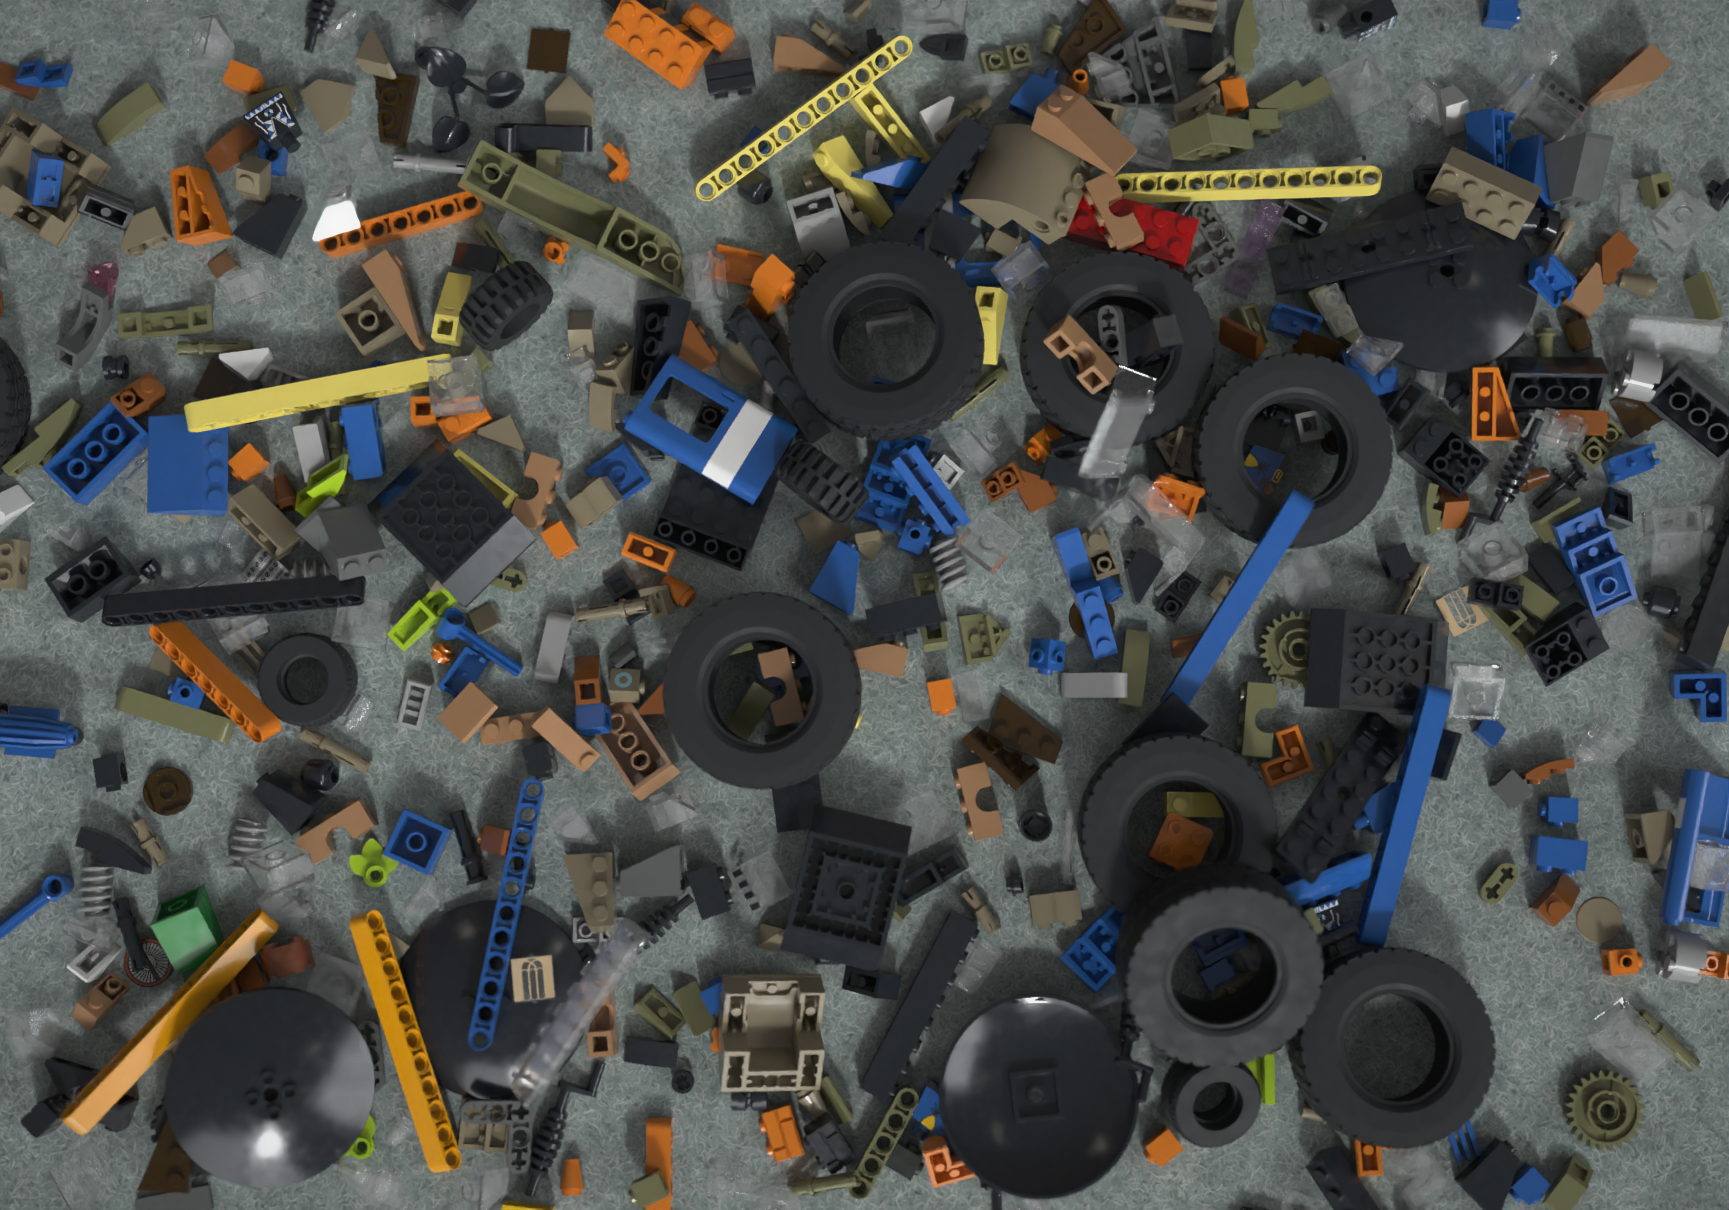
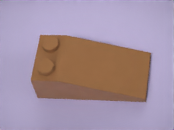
M1061 84L1037 107L1031 127L1032 131L1112 176H1115L1137 153L1138 149L1082 95Z
M385 249L361 266L414 345L426 354L428 348L411 285L405 274L408 272V269L395 253L391 255Z
M610 699L605 702L608 707L616 703L611 702ZM619 702L611 708V733L598 734L595 737L632 794L642 801L681 772L642 715L637 712V708L632 702Z

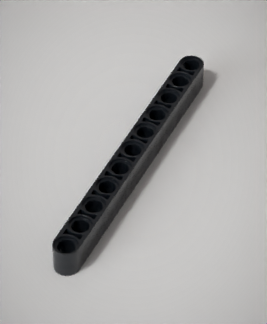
M336 575L114 594L108 595L104 599L101 622L111 627L359 606L365 600L366 578L360 576L339 581Z

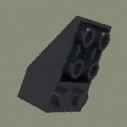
M1436 414L1428 417L1397 453L1417 472L1458 498L1464 494L1491 462L1490 459Z
M1574 602L1556 613L1523 646L1545 687L1610 649L1590 610L1578 602Z

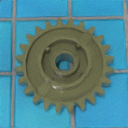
M1293 611L1288 612V618L1284 614H1280L1279 622L1275 619L1271 620L1273 627H1264L1267 635H1260L1264 644L1257 646L1263 650V653L1259 654L1258 657L1265 659L1261 667H1269L1266 675H1275L1273 682H1278L1282 679V687H1286L1290 682L1292 689H1296L1298 683L1304 689L1310 613L1305 618L1303 611H1299L1297 617ZM1295 643L1301 645L1303 649L1300 657L1295 656L1292 652V647Z
M1596 1069L1595 1075L1587 1071L1586 1079L1578 1076V1085L1570 1084L1573 1092L1565 1093L1570 1097V1100L1563 1102L1564 1105L1569 1107L1563 1114L1570 1117L1565 1123L1569 1126H1574L1570 1132L1574 1135L1579 1134L1578 1141L1582 1143L1586 1141V1145L1591 1148L1595 1145L1596 1149L1600 1151L1603 1150L1604 1146L1609 1151H1612L1613 1145L1621 1149L1622 1141L1630 1144V1135L1638 1137L1635 1128H1643V1125L1639 1123V1119L1646 1118V1116L1641 1114L1640 1110L1646 1106L1638 1103L1643 1098V1095L1635 1093L1638 1087L1636 1085H1629L1631 1079L1627 1077L1622 1079V1074L1618 1072L1613 1075V1072L1609 1069H1606L1604 1073L1602 1070ZM1604 1104H1607L1608 1111L1605 1115L1601 1116L1600 1109Z

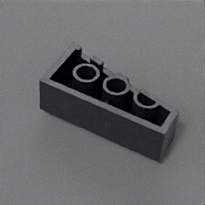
M673 296L638 300L630 396L642 399L672 354L679 357L692 302ZM673 377L667 379L653 401L668 400Z

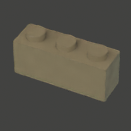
M253 483L230 498L227 513L275 561H278L298 547L302 536L294 530L297 526L292 524L284 516L283 512L271 503L265 493L259 490Z

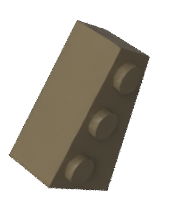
M613 853L563 855L591 932H616V860Z

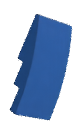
M912 436V441L926 458L932 440L922 436ZM880 439L863 484L869 492V499L855 516V519L896 534L898 533L911 496L903 487V484L906 483L901 475L897 478L889 468L892 462L888 456L911 439L902 441L896 439V441L887 442Z
M1591 506L1552 524L1570 574L1576 580V587L1593 618L1638 598L1624 554L1618 551L1613 532L1607 529L1600 506Z
M1112 904L1059 957L1093 993L1097 992L1116 973L1115 949L1119 930L1122 929L1121 925L1126 915L1121 913Z

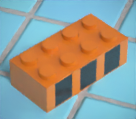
M621 0L603 34L679 89L692 85L714 46L650 0Z

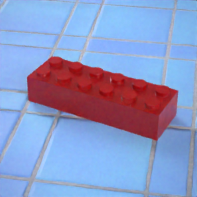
M1082 196L1067 234L1061 238L1105 251L1115 252L1114 247L1110 249L1104 238V235L1107 234L1104 227H1099L1093 214L1096 211L1093 205L1088 206L1084 196ZM1125 198L1111 205L1109 210L1117 217H1124L1134 213L1144 233L1143 242L1122 251V253H1139V256L1144 254L1155 258L1154 261L1158 262L1160 260L1168 264V268L1171 270L1174 268L1178 272L1184 273L1199 228V219Z

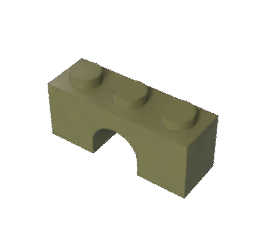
M1244 682V687L1240 686L1238 699L1242 701V711L1237 713V725L1240 726V735L1235 737V750H1239V755L1272 758L1273 733L1260 731L1255 724V716L1261 709H1275L1277 684Z

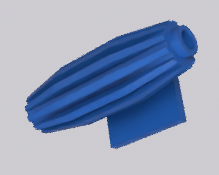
M10 706L9 713H0V747L5 748L4 754L55 759L56 749L70 748L72 744L77 742L78 731L74 729L73 724L59 720L60 710Z

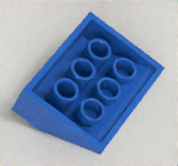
M185 415L149 416L147 513L223 517L228 511V427L203 432L188 431Z
M1352 850L1330 859L1313 884H1309L1297 873L1277 881L1287 888L1300 906L1304 905V908H1308L1318 904L1317 899L1324 896L1327 899L1334 898L1341 894L1340 890L1349 887L1350 890L1363 886V881L1370 879L1372 856L1368 852Z

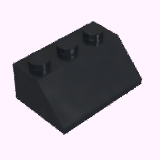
M106 536L44 579L68 618L83 623L103 609L106 596L124 594L142 581L130 561Z

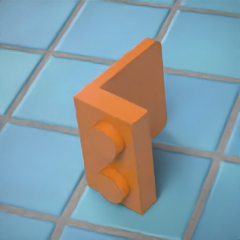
M1164 473L1163 476L1158 475L1152 482L1144 508L1192 523L1199 499L1205 495V490L1201 488V484L1187 480V483L1178 481V477L1170 473Z
M1169 812L1155 842H1151L1149 845L1148 855L1153 862L1160 865L1166 863L1173 866V870H1177V872L1181 871V868L1190 865L1198 866L1197 864L1201 863L1213 837V831L1181 815Z

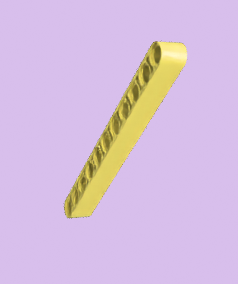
M896 36L885 42L697 180L693 186L694 195L702 201H711L908 57L913 49L911 40L905 36ZM898 40L904 44L902 54H898L895 51V43ZM878 55H882L885 59V65L881 69L875 64V59ZM858 69H862L866 74V78L862 83L856 79ZM839 83L846 86V94L843 97H840L836 92V87ZM821 97L827 101V107L824 111H820L817 108V100ZM802 111L808 116V121L803 126L797 121V116ZM781 126H785L789 133L788 137L784 140L778 136V129ZM762 140H766L769 144V150L765 154H761L758 150V144ZM743 154H746L750 159V163L746 168H741L738 163L739 157ZM722 169H728L730 172V179L725 183L719 179V173ZM703 183H708L711 187V192L706 197H703L699 192V188Z
M1364 165L1119 174L1115 178L1120 187H1129L1128 190L1122 192V198L1139 203L1371 196L1380 190L1382 173L1376 166ZM1366 178H1373L1376 182L1370 184L1364 180ZM1321 179L1324 180L1326 183L1323 185H1317L1314 183V181ZM1341 179H1349L1351 182L1349 184H1341L1339 181ZM1293 180H1298L1299 182H1301L1297 186H1292L1289 184ZM1267 181H1273L1276 183L1274 186L1271 187L1264 185ZM1242 182L1251 183V185L1246 188L1240 186ZM1196 183L1202 185L1199 189L1191 188ZM1218 183L1226 184L1224 188L1215 187ZM1171 184L1177 185V188L1173 190H1168L1166 187ZM1145 185L1153 186V188L1148 191L1142 189Z
M440 354L192 402L184 406L188 431L203 432L451 383L456 373L452 356L450 354Z

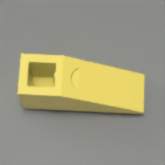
M448 272L434 316L431 338L436 343L461 346L464 328L460 325L459 313L462 311L463 304L468 301L472 282L471 275Z
M977 286L975 302L979 310L985 340L983 364L997 365L1008 294L1001 288Z

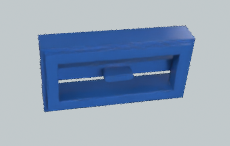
M1470 1120L1468 1122L1464 1121V1125L1473 1151L1470 1152L1462 1127L1457 1130L1464 1154H1460L1454 1134L1451 1132L1450 1136H1448L1457 1163L1463 1162L1465 1159H1472L1474 1156H1481Z

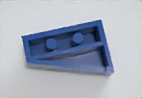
M1493 108L1466 113L1464 130L1466 132L1467 145L1465 152L1508 172L1510 155L1506 154L1508 142L1513 140V134L1509 133L1510 122L1515 121L1516 113Z
M379 398L347 403L341 408L342 411L339 412V421L341 426L345 427L346 433L343 436L344 448L349 450L350 455L347 463L348 471L350 474H353L354 480L383 477L387 473L384 442L381 440L379 427H382V422L377 417L375 406L379 404Z

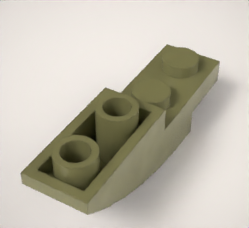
M73 398L67 399L58 405V410L53 414L43 417L39 421V425L34 428L39 437L28 441L25 449L20 453L11 455L7 459V463L1 467L5 473L16 478L31 465L41 470L62 449L71 436L83 407L81 402Z

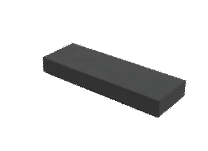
M210 1184L191 1187V1192L188 1194L165 1192L134 1200L136 1210L214 1209Z

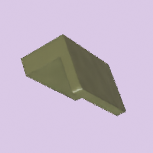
M1580 496L1569 500L1530 523L1542 544L1556 537L1552 524L1581 512L1577 503L1582 501Z

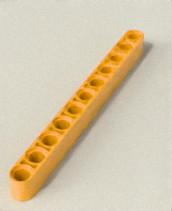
M261 908L254 910L65 1108L60 1117L61 1121L80 1135L87 1133L277 932L279 924Z
M377 910L356 914L350 919V930L427 1165L434 1173L457 1169L461 1163V1154L383 917Z

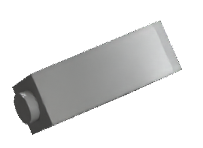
M325 411L301 414L292 426L305 483H307L310 474L331 462V452L328 450L329 436Z

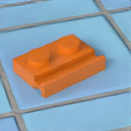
M717 244L710 279L753 288L750 286L755 271L763 264L765 254Z

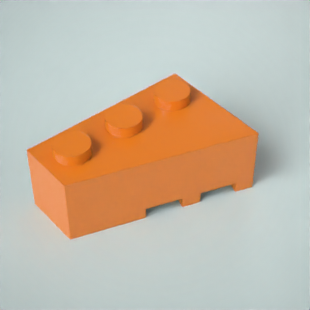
M190 165L170 170L176 241L192 246H200L234 237L209 171Z
M771 254L755 271L750 285L754 288L753 292L751 290L748 291L746 296L749 298L743 305L753 314L767 321L783 303L788 304L795 297L796 284L794 272L775 255Z
M1485 364L1472 368L1470 435L1472 441L1519 440L1521 437L1497 364Z

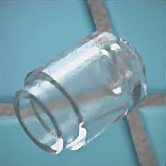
M358 694L356 698L353 697L340 717L344 720L342 725L354 732L356 729L362 730L374 712L373 707L375 703L361 694Z

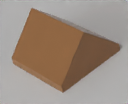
M470 682L437 719L465 744L496 711L498 706L481 686Z

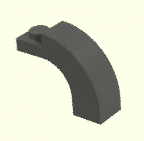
M89 282L82 287L81 308L78 318L71 330L56 343V362L77 372L92 357L110 325L114 306L109 304L108 292Z

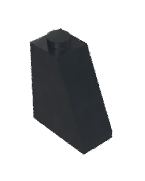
M280 193L234 230L233 235L239 240L282 260L308 209L302 204L303 200L293 194L286 196Z
M280 769L271 774L268 772L263 774L256 781L258 786L252 792L291 836L306 827L329 800L326 794Z
M1495 1138L1481 1152V1156L1476 1157L1454 1180L1483 1210H1502L1520 1159L1514 1154L1517 1150L1507 1140L1502 1142Z

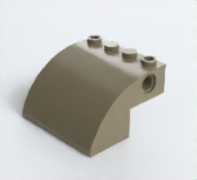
M13 107L0 127V212L60 248L62 243L68 238V234L74 224L81 217V213L77 212L76 201L84 183L87 181L100 186L101 182L106 179L111 166L91 152L62 137L44 123ZM32 149L39 150L42 154L50 156V152L55 153L60 159L64 160L58 207L32 205L26 197Z
M995 125L992 127L987 138L990 142L980 154L959 203L996 229L1013 219L1048 245L1062 236H1066L1085 191V183L1089 181L1095 166L1031 130V125Z
M821 974L722 975L718 1027L721 1092L820 1090L825 1054L820 1032L825 1000V989Z

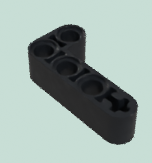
M500 123L494 126L495 147L505 153H514L519 150L537 151V149L561 150L562 152L593 151L592 126Z

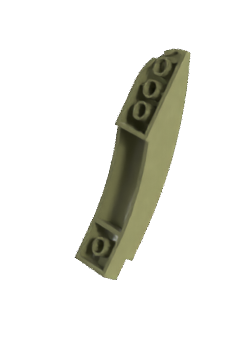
M483 140L479 141L457 184L458 187L477 196L478 200L548 237L553 236L557 241L568 243L571 248L650 284L682 296L687 278L686 265H684L678 245L665 232L618 206L615 207L523 163Z

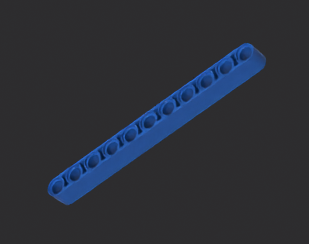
M1294 489L1290 491L1160 699L1161 703L1174 692L1187 705L1190 704L1315 504L1314 500Z
M1424 683L1419 692L1357 924L1359 934L1355 935L1356 943L1382 948L1385 944L1451 701V690L1448 688Z
M535 778L527 779L522 784L468 1036L469 1045L477 1051L487 1049L492 1044L545 795L543 784L539 780L536 781ZM537 784L540 787V792L537 796L530 797L527 795L526 790L529 785ZM526 808H531L535 812L534 818L530 821H524L521 818L522 811ZM522 832L528 833L530 837L529 842L524 846H520L516 842L517 836ZM516 857H521L524 859V867L518 871L513 870L511 867L512 860ZM512 881L517 882L519 885L518 893L508 895L506 892L507 884ZM506 906H511L514 910V915L510 920H503L501 917V910ZM500 931L508 933L509 940L505 945H498L496 943L495 937ZM494 956H500L503 959V966L500 970H493L490 966V961ZM489 981H494L498 985L497 993L492 996L488 995L485 991V985ZM484 1006L490 1007L493 1011V1016L488 1021L480 1017V1010ZM479 1031L487 1035V1043L484 1046H479L474 1041V1036Z

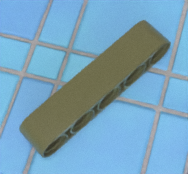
M121 685L114 709L229 744L235 722L232 719L214 712L198 710L169 701V698L158 697L153 693Z
M903 1085L897 1090L854 1170L859 1171L861 1181L865 1182L866 1188L862 1191H856L853 1187H849L848 1191L853 1198L859 1200L869 1195L918 1105V1092L913 1086ZM906 1091L912 1092L914 1100L910 1103L902 1102L900 1099L902 1093ZM899 1114L903 1118L900 1124L892 1125L889 1123L890 1115ZM880 1136H887L890 1139V1144L886 1147H880L876 1141ZM869 1158H874L878 1161V1166L874 1169H868L864 1165L865 1161Z

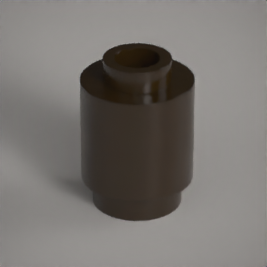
M1579 315L1564 320L1566 325H1563L1561 328L1569 348H1572L1574 353L1593 346L1591 342L1593 337L1585 318L1580 319Z

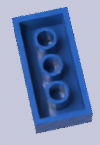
M110 401L42 469L76 503L87 506L148 446V429L135 416L126 418Z

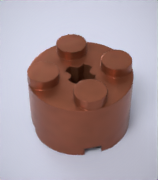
M303 935L288 939L289 944L279 947L278 942L263 946L264 951L260 952L259 955L266 981H272L271 976L275 974L277 979L306 971L305 966L309 964L312 969L316 968L309 939L304 940Z

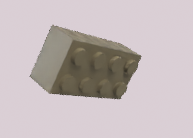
M1452 147L1425 199L1440 206L1462 202L1466 218L1515 240L1535 206L1542 187Z

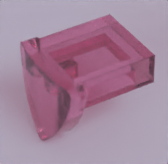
M107 263L90 267L88 270V274H90L89 283L108 292L109 304L112 303L119 276L117 265Z

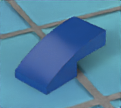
M42 59L21 62L15 81L19 84L33 87H67L73 68L68 62L46 66Z

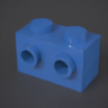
M1531 835L1528 864L1537 865L1536 870L1552 872V867L1561 868V873L1576 875L1577 870L1586 871L1588 841Z

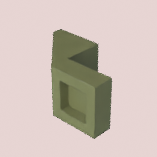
M1571 1156L1565 1164L1561 1177L1548 1187L1542 1204L1550 1210H1572L1587 1190L1594 1170L1575 1156Z

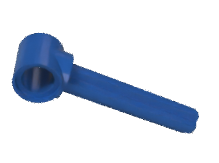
M447 608L435 627L439 637L445 640H454L458 637L512 675L518 676L523 666L465 626V617L460 610Z
M64 873L48 876L43 881L39 892L0 921V940L48 902H56L62 896L71 893L74 888L73 878ZM57 880H59L61 883L60 891H58L56 888Z

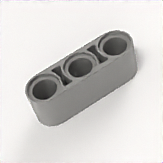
M549 611L535 668V680L560 684L561 678H559L560 671L564 668L567 655L564 653L566 646H569L572 633L570 626L571 622L574 623V615Z
M1061 673V698H1127L1128 673Z

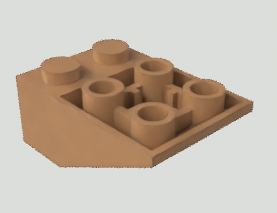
M1653 43L1646 49L1641 46L1587 95L1590 100L1584 105L1589 107L1638 95L1666 71L1672 63Z

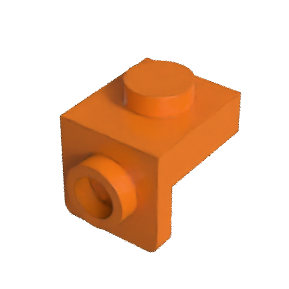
M608 142L602 150L605 156L616 166L609 174V178L613 184L617 181L623 182L630 175L629 170L631 169L629 161L625 158L627 154L618 145L614 147Z
M1049 423L1034 435L1023 449L1031 459L1040 465L1044 462L1046 456H1050L1053 453L1050 450V441L1057 440L1063 436L1052 423Z

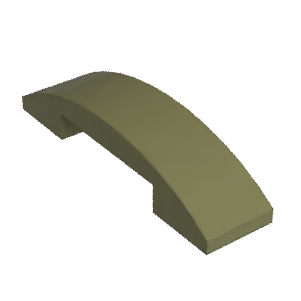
M212 305L187 307L186 310L143 313L140 311L117 314L118 338L122 339L184 336L214 330Z

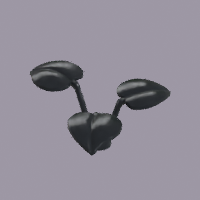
M429 47L426 68L427 78L432 85L449 89L448 94L451 98L455 114L454 119L450 116H444L434 126L432 146L435 152L446 153L461 147L469 139V126L466 122L459 121L460 115L455 94L463 93L466 86L469 85L480 93L488 95L487 104L490 107L503 109L520 96L525 86L524 80L510 71H499L488 79V90L482 89L468 78L462 76L466 72V62L460 54L446 48Z

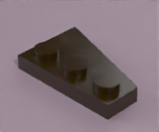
M1092 0L1056 56L1068 74L1071 75L1128 30L1108 0Z
M395 73L397 78L393 80L373 75L376 81L375 98L378 102L379 113L377 114L380 142L383 145L406 148L421 79L415 75Z
M1001 694L988 733L1001 741L1004 747L1055 764L1063 741Z
M978 726L967 733L962 739L971 752L976 753L989 769L994 770L1003 779L1004 783L1015 791L1040 769L1034 763L1032 766H1029L1021 760L1022 755L1016 751L1011 753L1005 750L1001 741Z
M168 1118L137 1191L185 1194L191 1192L193 1160L176 1139Z

